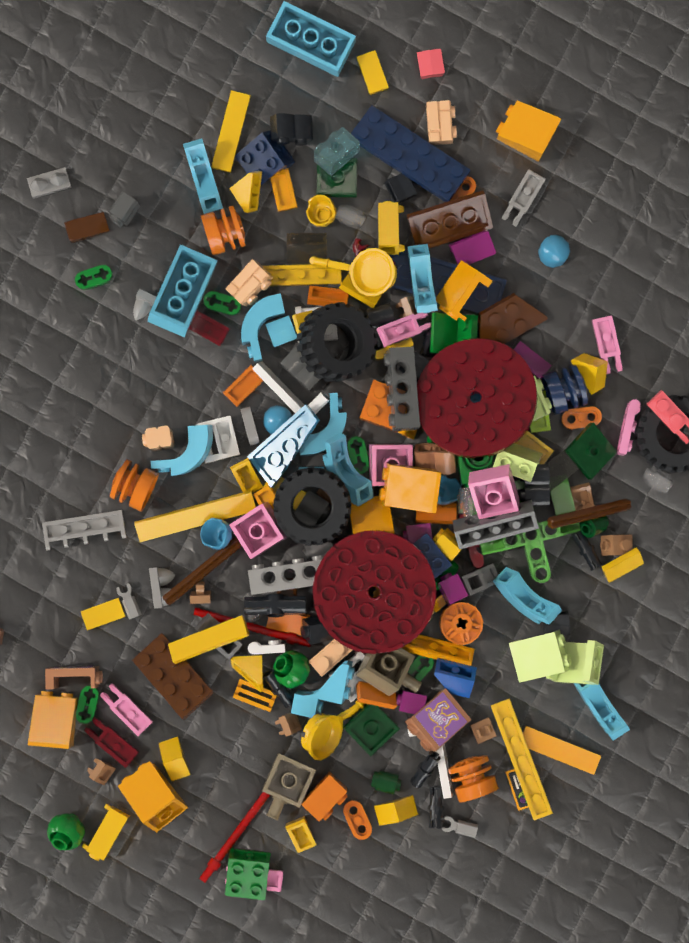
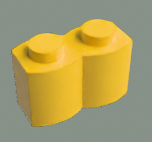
M441 528L432 539L450 562L462 550L458 547L455 534L449 528H446V530Z

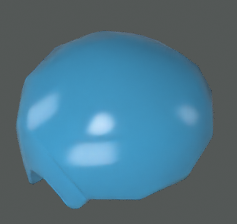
M556 234L547 236L538 249L540 261L552 268L563 265L570 253L569 243L562 236Z
M280 405L272 406L264 413L263 425L272 435L292 417V414L286 407Z
M441 475L437 503L440 505L454 503L462 495L460 483L456 478L450 479L447 475Z
M210 518L205 521L201 528L200 537L202 543L216 550L224 549L232 537L231 527L222 519Z

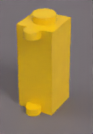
M392 201L378 203V249L385 251L388 255H399V252L405 251V246L399 244L398 214L404 212V206Z
M109 804L104 806L109 811L90 844L83 843L82 845L89 852V856L97 861L100 859L105 860L130 816Z

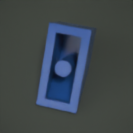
M437 658L434 675L450 694L470 698L477 667Z

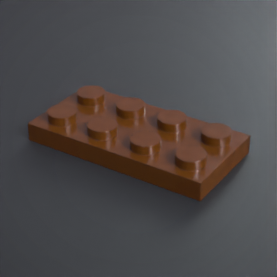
M483 190L407 214L414 245L428 244V248L493 228L486 195Z
M161 633L132 661L181 719L185 720L214 692L186 660L177 664L173 663L168 646L171 642Z

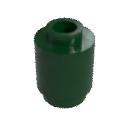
M607 516L580 522L581 532L585 537L592 538L607 529L609 520Z
M381 770L380 772L375 771L371 787H374L377 791L394 795L395 791L399 792L402 780L398 779L399 775Z

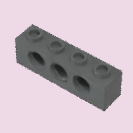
M414 347L389 348L386 351L387 354H384V365L388 366L385 382L386 386H389L390 394H387V405L391 406V414L388 416L389 426H392V431L417 430L420 428ZM395 365L403 366L404 373H397ZM400 384L405 387V394L397 391V385ZM401 404L405 405L407 414L400 413L398 406Z
M532 500L519 503V511L483 519H479L478 515L475 514L453 520L454 534L459 549L539 529Z

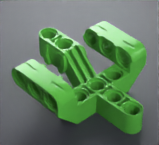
M566 474L550 478V499L555 509L554 516L576 511ZM520 478L514 481L516 489L524 490V482H520ZM468 498L471 515H475L477 511L473 498ZM547 520L538 522L539 529H535L536 536L534 539H527L526 532L515 535L516 542L513 545H509L505 537L480 544V551L482 555L523 546L532 579L539 583H545L550 579L551 571L543 541L581 531L580 525L575 523L555 528L554 534L548 535L545 531V527L548 524ZM534 548H538L541 552V556L537 560L531 558L530 555L531 550ZM539 568H543L546 571L543 579L536 577L535 573Z

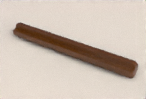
M622 499L552 516L547 519V526L555 529L631 509V501Z
M233 538L224 549L217 551L162 597L166 604H173L240 549L242 545L238 538Z

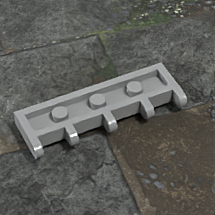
M123 510L42 523L46 551L51 550L50 542L63 540L64 548L69 547L68 539L83 537L84 545L89 544L88 536L103 534L104 541H109L108 533L121 531L122 539L127 538Z

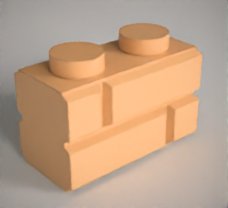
M449 100L426 102L428 142L432 145L453 144V138H457L456 126H452V118H455V106H451V101Z
M252 259L225 289L240 304L247 307L248 304L252 305L258 299L257 295L261 290L265 291L272 282L270 280L273 276L259 262Z
M168 425L160 426L158 429L156 427L147 428L145 434H142L143 445L152 451L162 450V448L172 449L175 446L173 431Z
M333 639L311 658L309 663L322 677L347 656L352 649Z

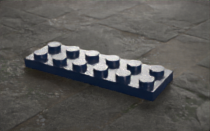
M372 105L349 135L351 141L444 202L452 199L471 171Z
M405 249V251L399 252V255H389L397 267V278L391 288L413 294L408 250ZM430 257L435 297H437L457 265ZM482 273L491 279L492 283L487 287L479 282L462 307V310L479 314L482 310L497 303L502 298L507 280Z

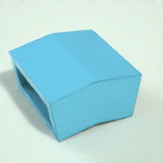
M289 315L265 324L274 347L297 338Z

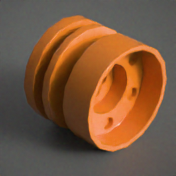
M234 206L229 207L231 216L226 217L224 208L221 209V219H217L214 212L201 215L213 256L226 252V242L230 243L233 250L236 249L234 244L236 239L239 240L241 247L246 246L244 228L240 215L236 212Z
M127 459L114 477L110 498L115 500L119 493H121L119 502L123 503L127 496L131 497L129 507L142 512L154 490L159 473L146 468L140 475L138 474L139 464L136 463L132 470H130L132 461Z
M456 602L443 610L440 615L439 627L447 640L454 644L465 645L472 643L479 637L483 629V619L475 606L469 603ZM459 618H461L462 620L466 619L467 623L464 624V629L456 626V624L459 623Z
M487 755L472 756L458 761L455 765L448 768L449 774L459 773L451 778L452 782H462V785L455 788L459 802L470 801L499 789L495 776H485L484 774L492 769L491 765L481 766L489 761Z

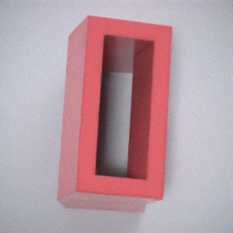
M441 49L417 52L422 79L440 77L445 74Z

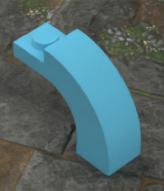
M203 139L184 143V150L203 213L206 214L223 209Z
M428 244L408 246L412 290L417 313L438 311Z
M281 293L267 296L258 301L250 308L244 318L241 329L242 344H251L247 349L249 358H254L255 363L263 361L258 341V333L261 326L269 319L285 316Z
M330 393V420L328 425L322 431L310 434L300 449V456H311L325 452V441L339 433H343L347 412H338V410L342 409V397L338 398V393Z
M213 425L188 426V446L185 452L176 459L151 461V469H158V472H170L171 468V476L189 473L199 467L210 452L213 442Z
M339 433L325 441L327 453L322 456L326 470L333 472L344 482L349 491L351 503L360 506L374 498L371 480L360 475L350 461L346 436Z
M506 567L493 580L501 594L519 612L537 624L541 622L550 624L562 611L558 604L537 595L525 583L520 573Z
M573 683L598 723L613 741L630 730L605 695L600 684Z

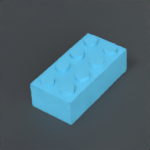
M283 1L266 35L267 43L338 77L356 42V36Z
M180 244L151 308L147 322L185 337L218 260Z

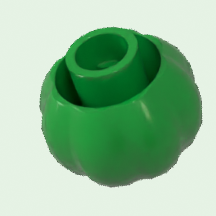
M289 650L278 656L273 670L280 684L293 689L307 680L310 666L308 658L304 654L295 650Z
M64 813L56 815L50 820L47 828V837L53 847L58 850L77 848L82 843L85 835V827L75 814Z

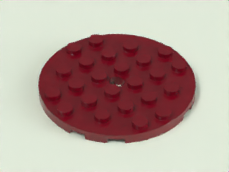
M468 339L444 348L429 361L421 373L417 384L419 419L422 428L437 446L460 457L493 456L505 451L504 449L511 446L514 442H518L526 433L533 421L537 408L536 382L530 367L515 350L494 340ZM480 393L482 396L481 400L477 403L472 402L471 396Z
M362 531L340 540L321 560L313 582L314 607L320 622L340 644L362 653L391 652L404 647L417 638L428 624L436 601L435 577L424 554L407 539L387 531ZM373 586H377L380 589V595L376 598L369 595V589Z

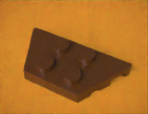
M512 293L479 312L480 327L478 329V337L505 344L546 321L548 317L518 295Z

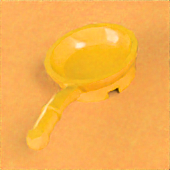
M368 248L360 252L351 262V265L333 261L329 258H318L317 256H312L309 259L310 264L314 266L349 271L353 286L366 296H378L386 292L394 285L397 278V268L392 258L385 251L378 248Z
M356 701L352 707L338 716L326 715L324 713L322 715H314L304 727L303 732L306 734L305 738L301 737L302 747L315 760L321 761L329 757L338 746L342 737L343 720L354 715L359 709L364 708L366 703Z

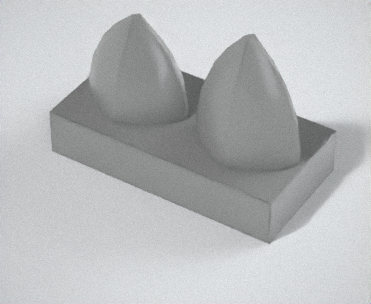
M65 167L27 178L33 199L72 188Z
M141 289L138 290L133 309L135 320L145 317L151 311L156 296Z
M149 568L154 609L163 608L168 604H166L162 597L171 589L161 588V586L170 583L174 579L175 574L165 568Z

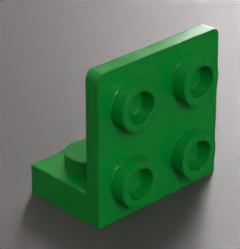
M432 313L430 352L439 353L454 343L468 339H477L478 315H464L467 317L465 321L461 318H458L456 321L447 314Z
M231 848L225 895L265 900L271 853Z

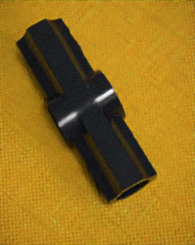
M268 594L266 597H244V614L266 615L267 617L275 618L283 617L284 615H306V596Z

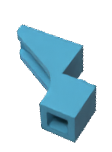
M344 661L320 689L315 691L298 690L294 694L291 713L312 718L314 715L322 713L324 702L321 700L342 705L350 696L351 687H348L349 679L352 680L355 668H352L353 661Z

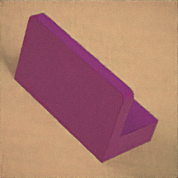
M487 230L448 245L450 251L454 254L457 264L462 260L469 265L496 254Z
M521 341L513 349L526 361L536 379L541 380L543 378L542 375L546 374L552 366Z

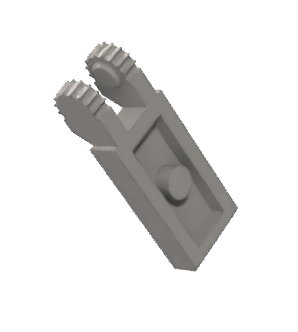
M528 169L509 201V206L502 219H508L514 207L520 211L513 220L512 225L516 227L523 214H526L546 179Z

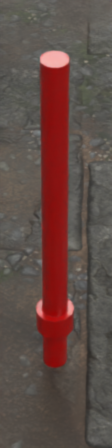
M197 607L193 614L204 618L209 613L220 623L233 619L232 617ZM246 621L249 631L285 640L286 643L291 645L295 643L306 647L311 646L303 637L297 636L296 633L269 629L265 626Z
M262 792L216 856L212 857L207 863L208 867L199 877L201 881L206 883L213 872L220 868L222 865L221 861L270 797V794Z

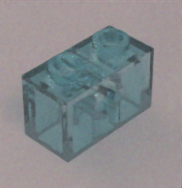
M342 127L338 131H334L327 141L320 143L315 148L314 162L332 176L359 153L360 141Z

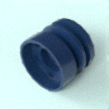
M575 364L569 366L570 374L566 368H562V378H559L555 371L542 375L543 387L546 390V397L551 402V410L554 415L568 411L567 401H570L574 408L579 407L578 399L582 406L588 404L587 387L582 374H580Z

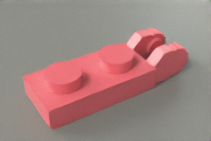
M660 390L647 403V406L674 434L676 433L687 444L689 438L680 429L684 425L689 428V418Z

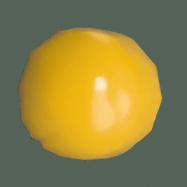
M315 195L308 200L309 204L306 214L310 223L317 227H326L334 221L337 209L330 198L325 195Z

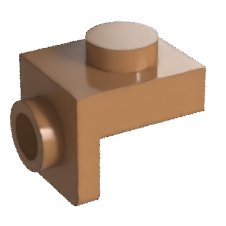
M589 482L570 487L576 511L595 506Z
M632 535L601 536V555H623L633 549Z

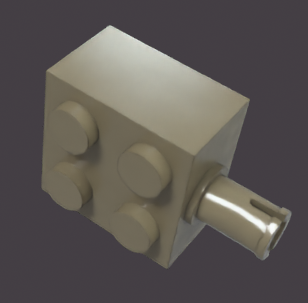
M402 648L385 653H366L356 673V676L388 696L398 691L401 685L416 693L422 684L421 681L407 674L415 656Z
M278 753L261 790L272 795V798H274L266 816L278 820L284 805L287 803L300 808L316 770Z

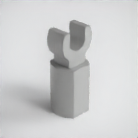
M127 583L128 591L126 593H122L120 587H117L116 591L119 596L123 597L122 604L130 620L142 614L135 596L131 595L132 586Z
M444 816V819L449 820L451 825L449 827L442 826L441 829L443 831L450 832L454 830L455 833L476 837L478 824L462 820L457 822L450 816Z

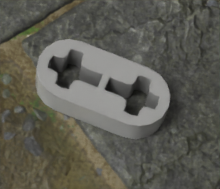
M251 408L240 409L250 446L259 444L260 441Z

